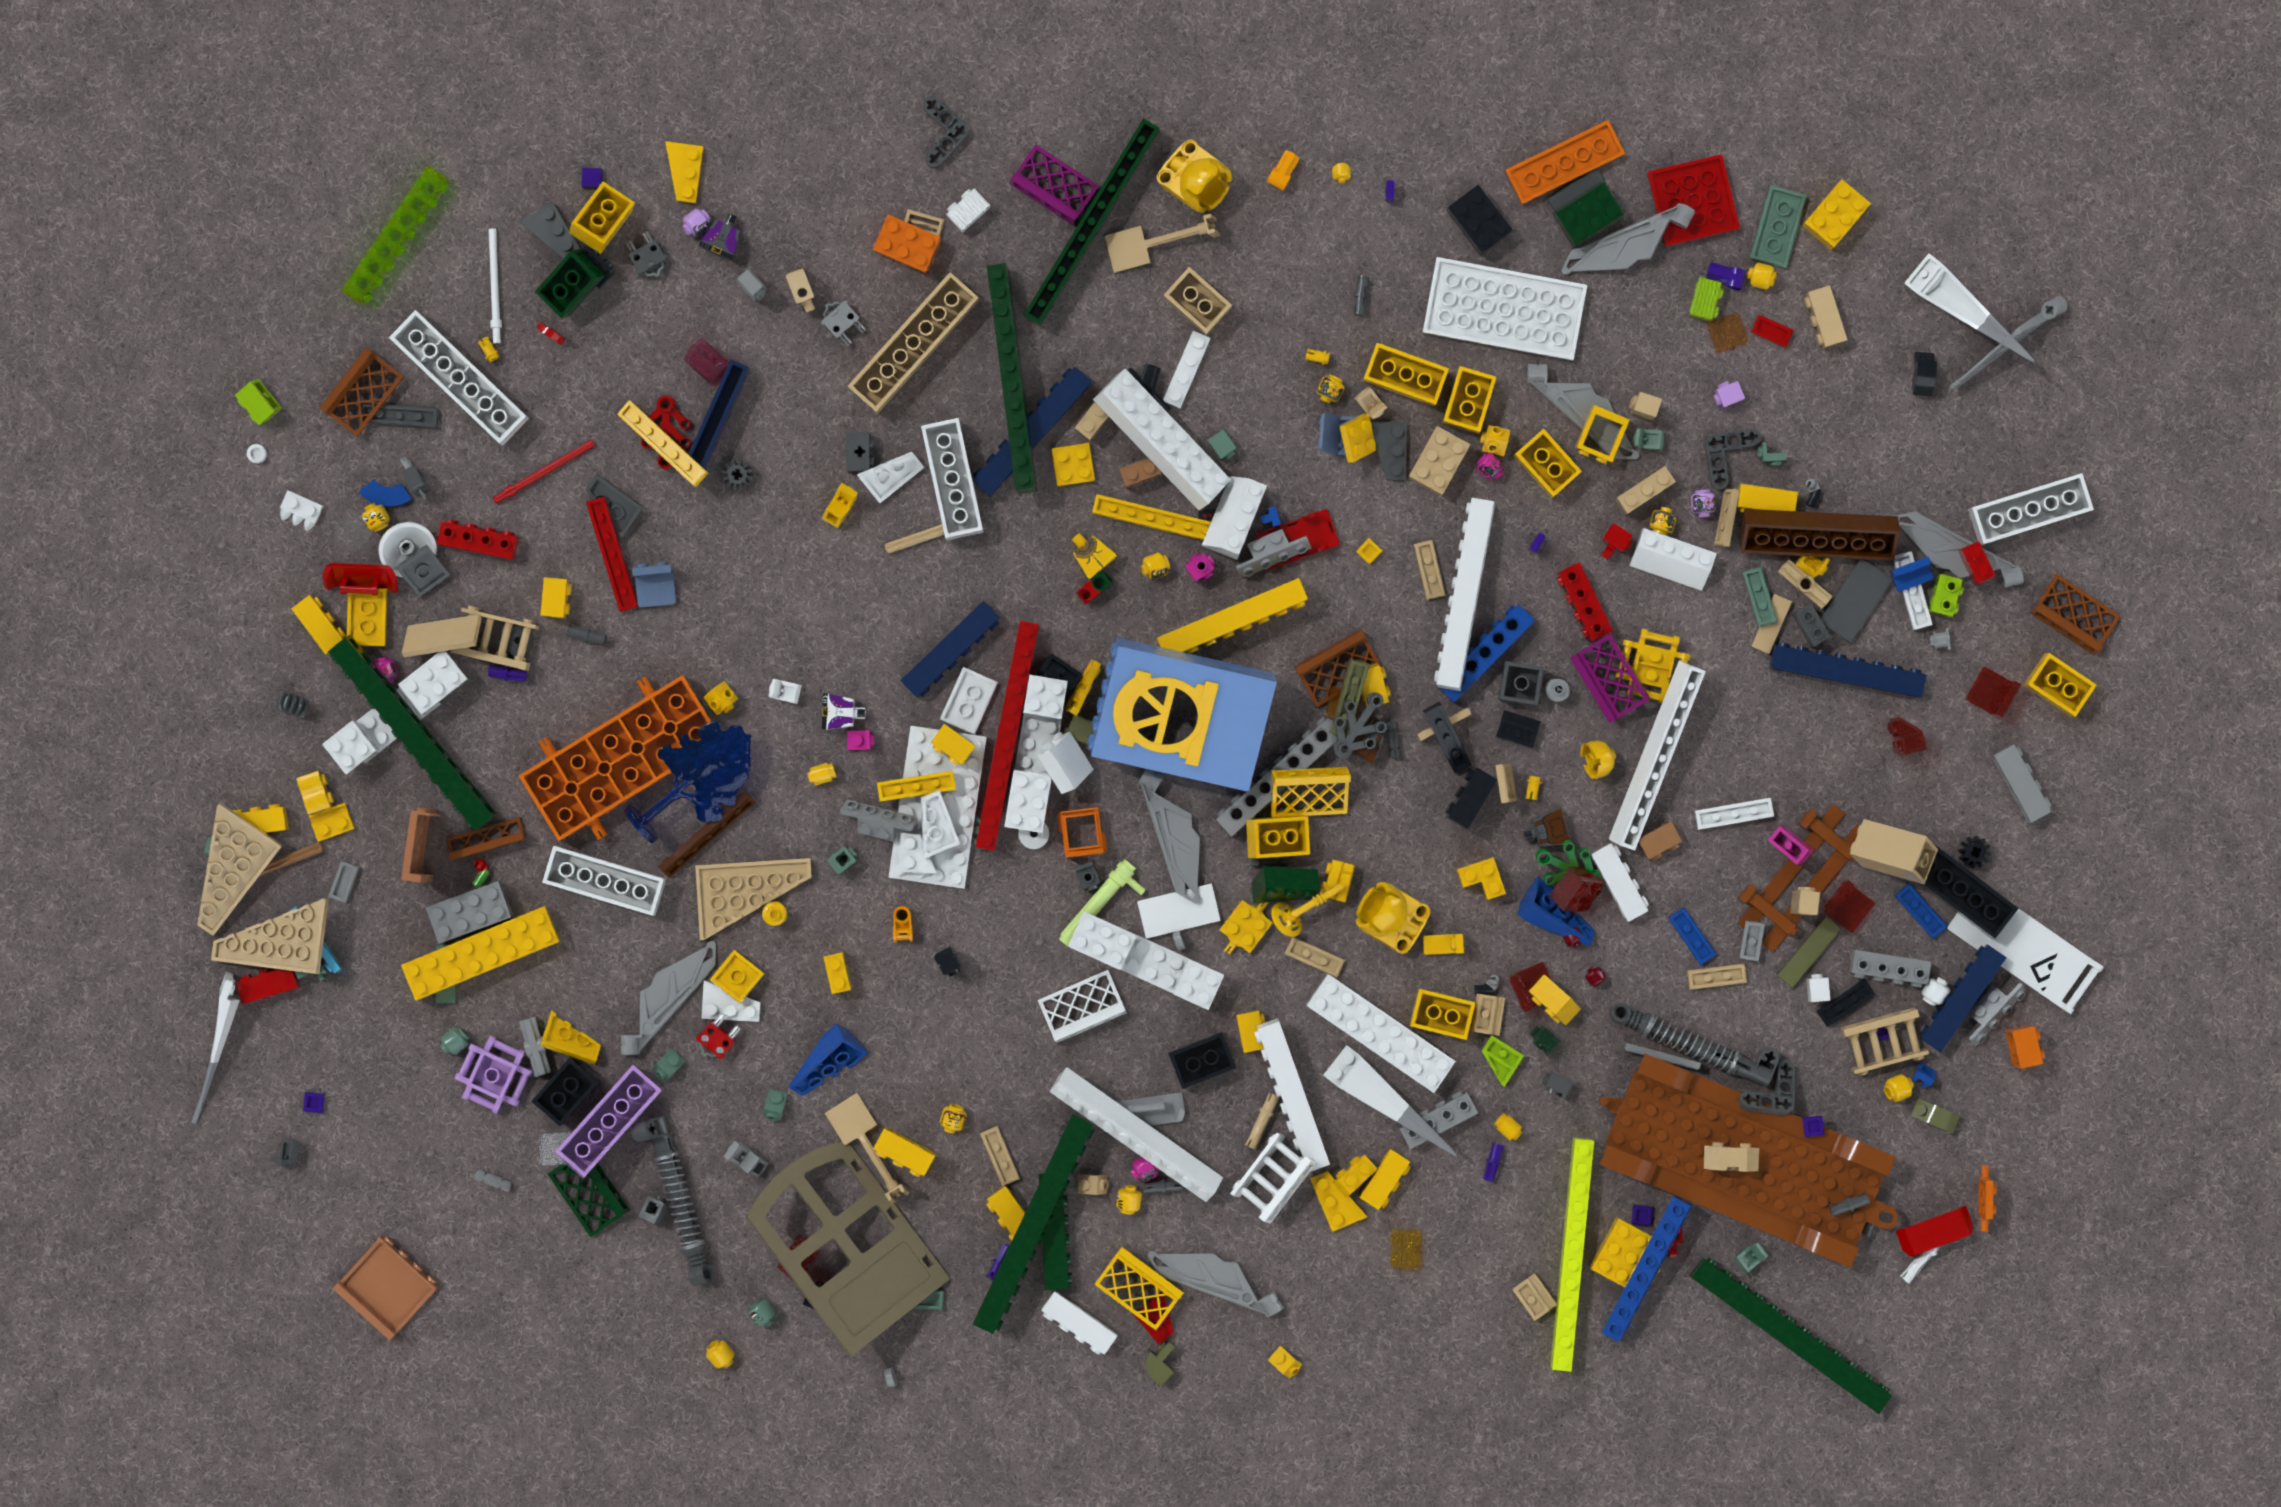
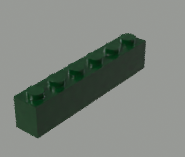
M1039 1173V1174H1038V1175H1039V1183H1040V1181H1041V1179H1042L1044 1173ZM1063 1190L1059 1195L1062 1200L1058 1208H1053L1050 1214L1054 1216L1050 1225H1045L1042 1231L1045 1233L1042 1240L1045 1290L1068 1289L1069 1284H1072V1272H1068L1067 1265H1071V1254L1067 1253L1066 1245H1070L1069 1234L1065 1233V1226H1069L1068 1214L1064 1215V1207H1068L1067 1195H1063Z

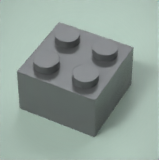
M1505 661L1503 663L1498 700L1537 706L1544 667Z

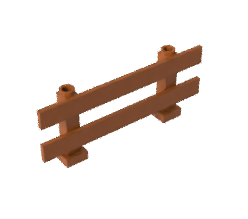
M1834 804L1820 821L1816 818L1817 813L1809 809L1798 822L1802 829L1808 827L1811 830L1804 841L1814 849L1812 854L1823 841L1835 849L1833 854L1806 886L1815 888V892L1820 893L1847 860L1851 862L1855 860L1850 855V848L1856 840L1857 830L1860 825L1857 823L1844 840L1841 839L1832 830L1845 813ZM1790 859L1787 860L1760 895L1755 892L1757 888L1754 885L1748 884L1737 898L1742 903L1748 902L1751 904L1737 922L1743 929L1746 920L1758 922L1763 915L1775 924L1762 940V944L1772 952L1787 934L1792 937L1796 933L1798 927L1795 924L1803 916L1790 914L1791 905L1784 914L1772 906L1774 901L1804 866V864L1796 865Z

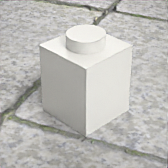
M1812 974L1811 978L1807 979L1808 1002L1830 1001L1828 977H1823V974Z

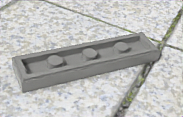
M1624 1042L1623 1049L1625 1051L1640 1055L1646 1053L1666 1062L1696 1070L1700 1069V1062Z

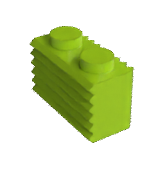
M1699 277L1688 316L1710 322L1713 317L1716 318L1719 307L1716 306L1717 300L1722 298L1724 288H1721L1722 283Z

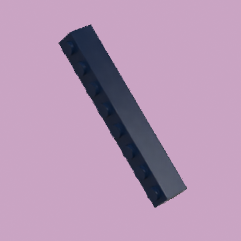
M1076 367L1073 369L1068 368L1062 375L1064 379L1060 383L1056 382L1050 388V395L1047 398L1043 396L1036 404L1038 408L1034 412L1030 411L1028 413L1032 450L1091 386L1092 381ZM1006 439L998 446L1000 450L997 454L994 455L992 453L985 461L987 465L983 469L979 468L973 474L974 479L972 481L989 497L994 494L1013 472L1009 440Z
M1778 643V645L1772 647L1768 669L1921 698L1923 695L1926 675L1921 674L1922 670L1910 668V671L1902 670V666L1891 665L1890 668L1885 667L1884 663L1877 661L1869 664L1865 663V659L1854 657L1853 660L1846 659V655L1842 654L1828 656L1826 651L1816 650V653L1808 652L1809 648L1797 646V649L1789 648L1790 644Z

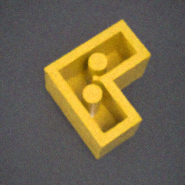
M1494 857L1456 869L1462 888L1480 882L1486 900L1506 894Z
M1543 975L1529 990L1533 996L1531 1000L1539 1007L1544 1005L1546 1007L1545 1012L1557 1024L1562 1022L1566 1026L1581 1010L1573 999L1546 975Z

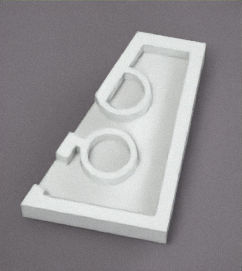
M909 452L859 473L857 476L877 501L881 503L920 472L924 466L913 452Z
M937 790L922 796L923 858H927L959 845L960 842L941 792Z

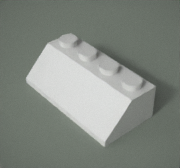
M1230 476L1231 480L1224 489L1202 546L1238 560L1267 485L1249 478Z
M1643 528L1629 566L1702 591L1717 553Z

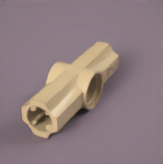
M1789 559L1778 570V573L1796 587L1798 592L1803 593L1820 609L1833 597L1817 584L1811 576L1804 573ZM1802 579L1808 580L1810 584L1808 589L1801 587L1800 582Z

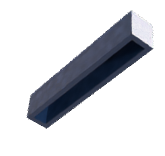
M732 359L689 451V455L705 470L751 370L749 367Z
M983 601L900 681L916 697L919 695L921 697L925 696L930 691L928 687L933 682L937 684L944 677L942 673L946 669L952 670L958 664L956 660L961 655L964 658L972 650L970 647L975 642L979 644L986 637L984 633L988 629L992 631L999 625L998 620L1000 617Z
M1988 944L1985 947L1982 945L1975 953L1977 956L1973 963L1970 961L1965 967L1964 971L1966 974L1964 977H1959L1953 985L1955 989L1952 994L1946 996L1941 1010H1935L1931 1016L1933 1019L1929 1026L1926 1024L1920 1032L1922 1035L1920 1039L1939 1052L1943 1050L2007 958Z

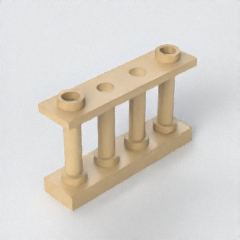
M469 605L467 609H461V612L468 613V616L479 614L487 619L481 644L477 651L467 647L451 650V653L529 671L530 663L525 662L526 658L524 656L531 628L539 630V626L534 625L535 621L523 619V622L482 613L479 612V608ZM494 620L505 622L499 650L493 655L488 653L489 650L487 648ZM512 625L524 626L517 656L514 659L507 658L506 650Z
M1913 1007L1840 1027L1841 1034L1851 1040L1857 1066L1851 1068V1071L1861 1076L1868 1074L1869 1070L1912 1058L1914 1061L1925 1058L1924 1055L1929 1054V1051L1926 1048L1920 1049L1914 1026V1018L1919 1017L1918 1009ZM1899 1022L1906 1024L1913 1051L1904 1054L1901 1052L1895 1030L1896 1023ZM1884 1026L1888 1030L1894 1053L1893 1057L1883 1059L1876 1033L1878 1031L1877 1028ZM1866 1032L1869 1034L1875 1062L1864 1063L1858 1040L1859 1033Z

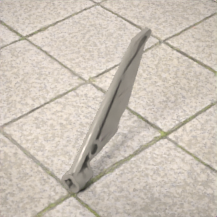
M1678 203L1677 206L1575 248L1571 250L1561 272L1563 275H1569L1571 272L1629 269L1638 260H1650L1669 223L1672 222L1681 228L1687 229L1695 210L1687 205ZM1580 259L1570 269L1567 268L1570 260Z
M2057 296L2044 303L2041 312L2019 326L2011 336L2017 342L2021 341L2048 319H2052L2065 312L2067 309L2066 300L2063 297ZM1999 344L1965 375L1949 386L1951 390L1964 384L2009 350V348Z
M1527 364V383H1531L1581 430L1592 405L1615 413L1609 400L1596 395L1590 383H1547V364ZM1595 415L1587 435L1609 455L1621 425ZM1624 433L1619 447L1633 453L1631 456H1623L1618 448L1614 459H1638V451L1633 450Z
M1916 511L1897 515L1898 520L1908 517L1914 523L1899 522V526L1926 557L1929 556L1931 563L1936 568L1947 569L1959 579L1970 577L1959 551L1973 544V542ZM1983 548L1993 571L1999 570L2003 588L2024 583L2023 573L2019 565L2015 566Z
M1146 769L1138 784L1141 785L1175 892L1197 904L1200 902V897L1197 894L1200 837L1192 828V814L1156 794L1155 791L1164 776L1158 772L1156 773L1154 770ZM1185 883L1195 895L1194 898L1185 895Z
M714 941L708 942L705 948L657 972L651 986L640 991V1035H621V1055L640 1054L643 1047L716 967V944ZM710 947L713 949V957L703 963Z
M1155 1251L1148 1253V1257L1156 1272L1163 1278L1265 1314L1266 1317H1270L1284 1309L1275 1291L1257 1299L1238 1262H1225L1215 1253L1158 1254ZM1154 1257L1159 1258L1167 1266H1157Z

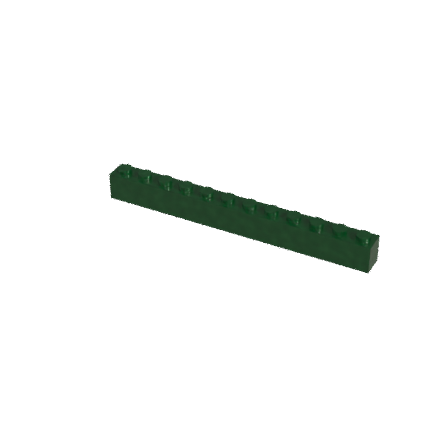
M1144 118L1142 119L1025 311L1024 318L1039 327L1042 326L1159 134V127Z
M1006 263L987 266L1015 490L1018 494L1038 492L1009 268Z
M351 635L346 636L328 651L331 654V660L335 664H339L343 669L344 676L354 682L355 689L360 694H363L367 698L368 705L372 709H376L380 714L379 718L381 721L390 726L392 734L404 743L405 750L409 754H413L417 759V765L421 769L426 770L431 782L437 784L441 789V794L446 799L449 798L453 803L454 810L458 814L461 813L463 815L465 823L469 828L476 831L497 814Z
M1074 1113L1072 1114L973 1321V1325L991 1334H994L995 1330H1000L1004 1322L1001 1320L1003 1313H1008L1012 1305L1009 1300L1012 1295L1016 1297L1020 1288L1017 1285L1019 1279L1025 1278L1029 1269L1026 1265L1029 1260L1033 1261L1037 1252L1034 1248L1037 1243L1041 1244L1045 1233L1042 1231L1045 1225H1050L1054 1217L1050 1214L1053 1208H1058L1062 1200L1059 1195L1062 1190L1065 1192L1070 1183L1067 1180L1070 1173L1074 1174L1077 1169L1078 1163H1076L1078 1155L1083 1156L1087 1147L1084 1143L1087 1138L1091 1139L1095 1128L1092 1127L1093 1122Z
M1702 1257L1689 1275L1692 1279L1873 1411L1880 1414L1892 1397L1888 1393L1890 1390L1881 1382L1879 1385L1874 1383V1377L1866 1371L1863 1374L1857 1370L1858 1365L1851 1360L1846 1362L1841 1359L1843 1355L1833 1348L1830 1351L1826 1348L1827 1343L1818 1337L1815 1340L1810 1336L1812 1333L1803 1325L1801 1328L1796 1326V1320L1788 1314L1785 1317L1779 1313L1781 1309L1773 1303L1767 1305L1763 1302L1765 1298L1757 1292L1752 1294L1748 1291L1749 1286L1740 1280L1737 1283L1732 1279L1734 1275L1726 1269L1723 1271L1717 1268L1718 1263L1711 1258L1706 1260Z

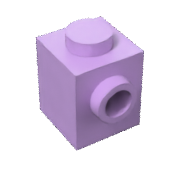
M1728 381L1719 384V389H1716L1714 391L1715 395H1713L1716 405H1720L1721 409L1745 399L1738 381L1731 384Z

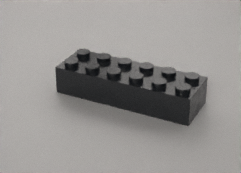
M1936 846L1938 851L1926 882L1920 885L1989 938L1996 939L2019 908Z

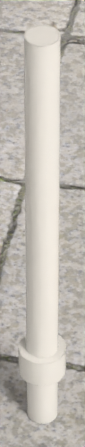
M492 228L489 229L492 305L490 328L493 331V343L499 344L501 343L500 328H502V320H500L497 233L496 229Z

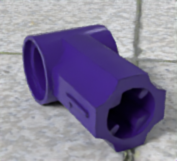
M1711 262L1706 279L1721 282L1731 289L1741 290L1747 271Z

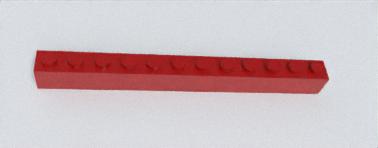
M1020 621L975 845L976 848L995 851L1039 624Z

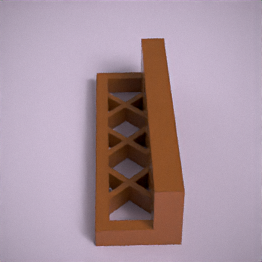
M518 817L480 828L476 831L473 830L446 838L450 851L448 853L449 859L453 861L525 840L526 835L521 818ZM517 822L519 833L510 834L506 832L510 824ZM496 828L502 832L500 837L495 840L487 837L491 829ZM474 834L484 837L481 844L474 845L469 841ZM460 839L465 842L461 850L454 851L453 840Z

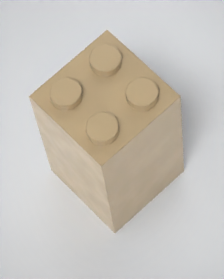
M1864 819L1858 827L1856 840L1850 848V855L1864 868L1925 884L1938 849L1927 836Z

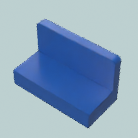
M1929 556L1890 571L1898 592L1934 578L1929 566L1931 564Z

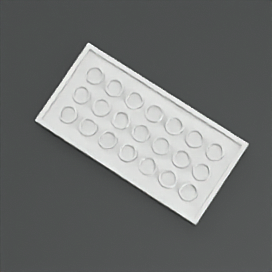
M1436 257L1422 333L1573 361L1587 285Z
M910 726L903 778L953 771L956 790L941 792L960 844L930 856L936 869V874L899 872L901 833L921 834L922 837L921 797L925 795L900 798L898 812L918 817V821L912 831L896 828V839L893 843L888 878L965 889L987 737L958 733L976 747L963 765L959 763L956 766L948 760L949 755L945 752L940 754L932 748L934 745L931 741L939 730Z

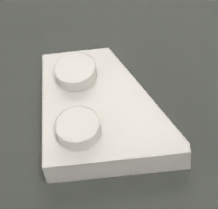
M901 833L899 872L936 874L931 858H923V839L921 834Z

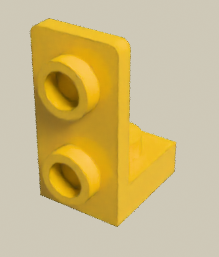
M1463 934L1423 936L1424 954L1464 953Z

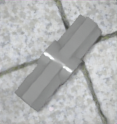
M536 1017L519 1021L524 1037L525 1052L527 1057L530 1058L535 1077L552 1072L546 1054L547 1048L540 1046L543 1036L540 1034Z

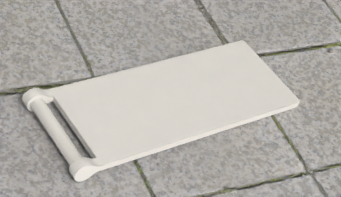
M2020 909L2017 910L1996 939L1989 938L1958 913L1947 927L1949 931L1977 950L1981 945L1985 947L1988 944L2007 958L2001 965L2002 968L2070 1015L2074 1011V1006L2097 973L2101 972L2104 968ZM2057 954L2055 959L2035 968L2040 978L2050 974L2049 979L2038 983L2030 966ZM2049 963H2054L2052 970L2048 969ZM2087 964L2092 967L2068 1003H2063L2062 1000Z

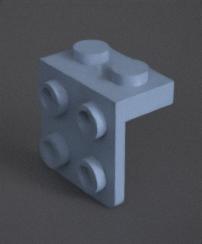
M1322 413L1319 421V450L1334 455H1346L1340 426L1356 417Z
M657 562L656 566L649 567L648 564H637V568H632L633 576L636 580L639 607L674 605L676 603L672 565H668V562Z

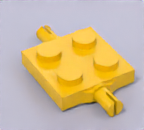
M1244 900L1239 903L1220 928V931L1230 940L1224 949L1225 952L1230 955L1236 946L1242 947L1249 953L1252 952L1273 924L1262 912L1269 902L1259 903L1257 907L1249 905Z

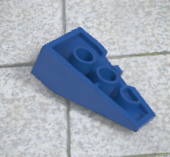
M1539 877L1535 878L1520 901L1517 915L1532 925L1561 936H1577L1580 938V943L1590 946L1595 930L1579 914L1574 915L1568 907L1570 904L1566 900L1562 902L1555 895L1557 891L1553 886L1547 885ZM1572 927L1578 928V929L1581 931V933H1579L1578 931H1576V930L1573 929Z
M836 1023L819 1040L790 1083L789 1088L803 1096L822 1085L823 1079L832 1075L834 1078L839 1075L838 1071L846 1066L848 1068L855 1066L868 1054V1051L849 1030Z

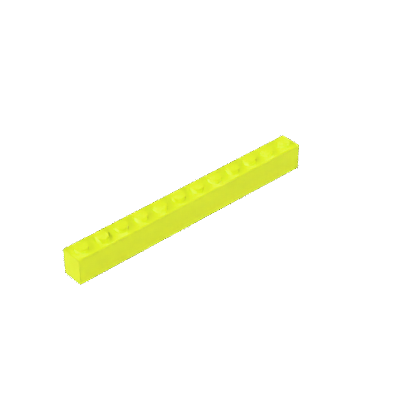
M1573 1137L1550 1364L1552 1370L1572 1371L1594 1140Z

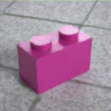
M1785 825L1779 826L1768 840L1796 865H1803L1814 851L1810 845Z

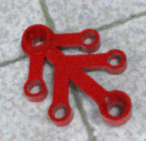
M663 395L657 400V409L648 417L655 421L662 415V423L659 427L669 436L671 434L679 442L680 447L688 449L691 446L690 439L684 437L670 423V415L679 422V426L683 430H688L691 427V421L684 418L675 409L676 403L671 396ZM666 401L670 403L668 408L663 407V403ZM688 421V427H682V422ZM644 439L641 440V446H642V447H644L645 449H649V447L651 448L650 445L647 446V447L644 446L643 442H644L645 440H644ZM688 440V446H682V441ZM660 455L657 460L658 466L664 470L670 469L672 465L664 466L662 464L664 458Z

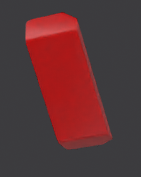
M330 563L325 566L322 573L324 588L329 591L334 587H340V594L354 593L377 596L379 588L389 589L393 593L399 591L397 577L393 569L388 565Z
M1964 1205L1908 1227L1896 1230V1234L1902 1250L1910 1257L1973 1234V1223L1968 1209Z

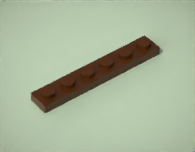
M746 791L737 795L728 806L721 809L719 814L707 821L703 828L695 832L687 842L680 845L671 856L665 858L658 866L659 869L671 878L752 807L756 801Z

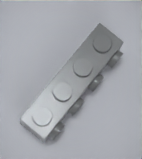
M2012 744L1991 755V758L2027 823H2032L2050 813L2049 807H2051L2048 798L2046 796L2043 797L2041 794V785L2037 780L2034 781L2031 775L2033 773L2028 763H2024L2021 749Z
M1852 950L1849 972L1854 973L1853 977L1865 979V975L1873 976L1872 980L1884 982V978L1892 979L1891 983L1903 985V981L1911 982L1910 986L1922 987V984L1928 985L1931 962Z
M1459 1091L1452 1095L1453 1099L1447 1102L1442 1100L1435 1104L1436 1108L1433 1110L1425 1109L1419 1112L1418 1115L1437 1134H1440L1478 1113L1467 1092ZM1405 1126L1399 1127L1410 1149L1427 1141V1139Z

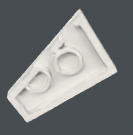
M704 980L702 1019H717L723 1013V1016L726 1015L724 1020L760 1022L761 1002L745 997L741 1004H739L715 984Z

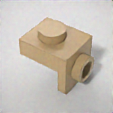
M1369 386L1354 398L1362 410L1369 414L1371 419L1380 417L1387 408Z
M1078 1174V1194H1107L1109 1186L1107 1175Z

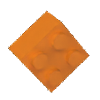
M2023 1025L2005 1029L2013 1067L2023 1069L2043 1064L2042 1059H2045L2043 1049L2039 1047L2040 1033L2038 1029H2035V1026Z

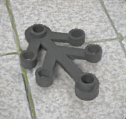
M1371 692L1366 698L1368 705L1357 721L1355 717L1356 703L1351 700H1347L1344 703L1350 731L1346 738L1343 729L1346 724L1345 719L1341 716H1336L1333 719L1338 739L1334 744V753L1338 757L1346 758L1351 755L1353 750L1362 748L1373 749L1376 746L1375 739L1371 737H1366L1363 741L1353 742L1356 736L1372 732L1384 733L1386 731L1387 725L1382 721L1364 726L1374 709L1379 708L1383 704V697L1379 693ZM1378 697V703L1374 704V698ZM1352 703V709L1348 710L1347 705ZM1341 719L1342 724L1337 726V720ZM1379 724H1383L1382 730H1378ZM1368 740H1372L1371 746H1367ZM1346 745V751L1342 752L1341 747Z

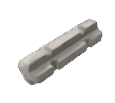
M477 1170L474 1177L477 1181H484L485 1184L496 1188L500 1187L501 1190L506 1192L512 1186L511 1181L502 1180L503 1178L490 1173L485 1174L482 1170Z

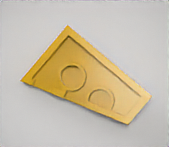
M1090 660L1064 710L1076 716L1078 715L1086 696L1092 688L1094 679L1098 677L1101 671V664L1099 662Z

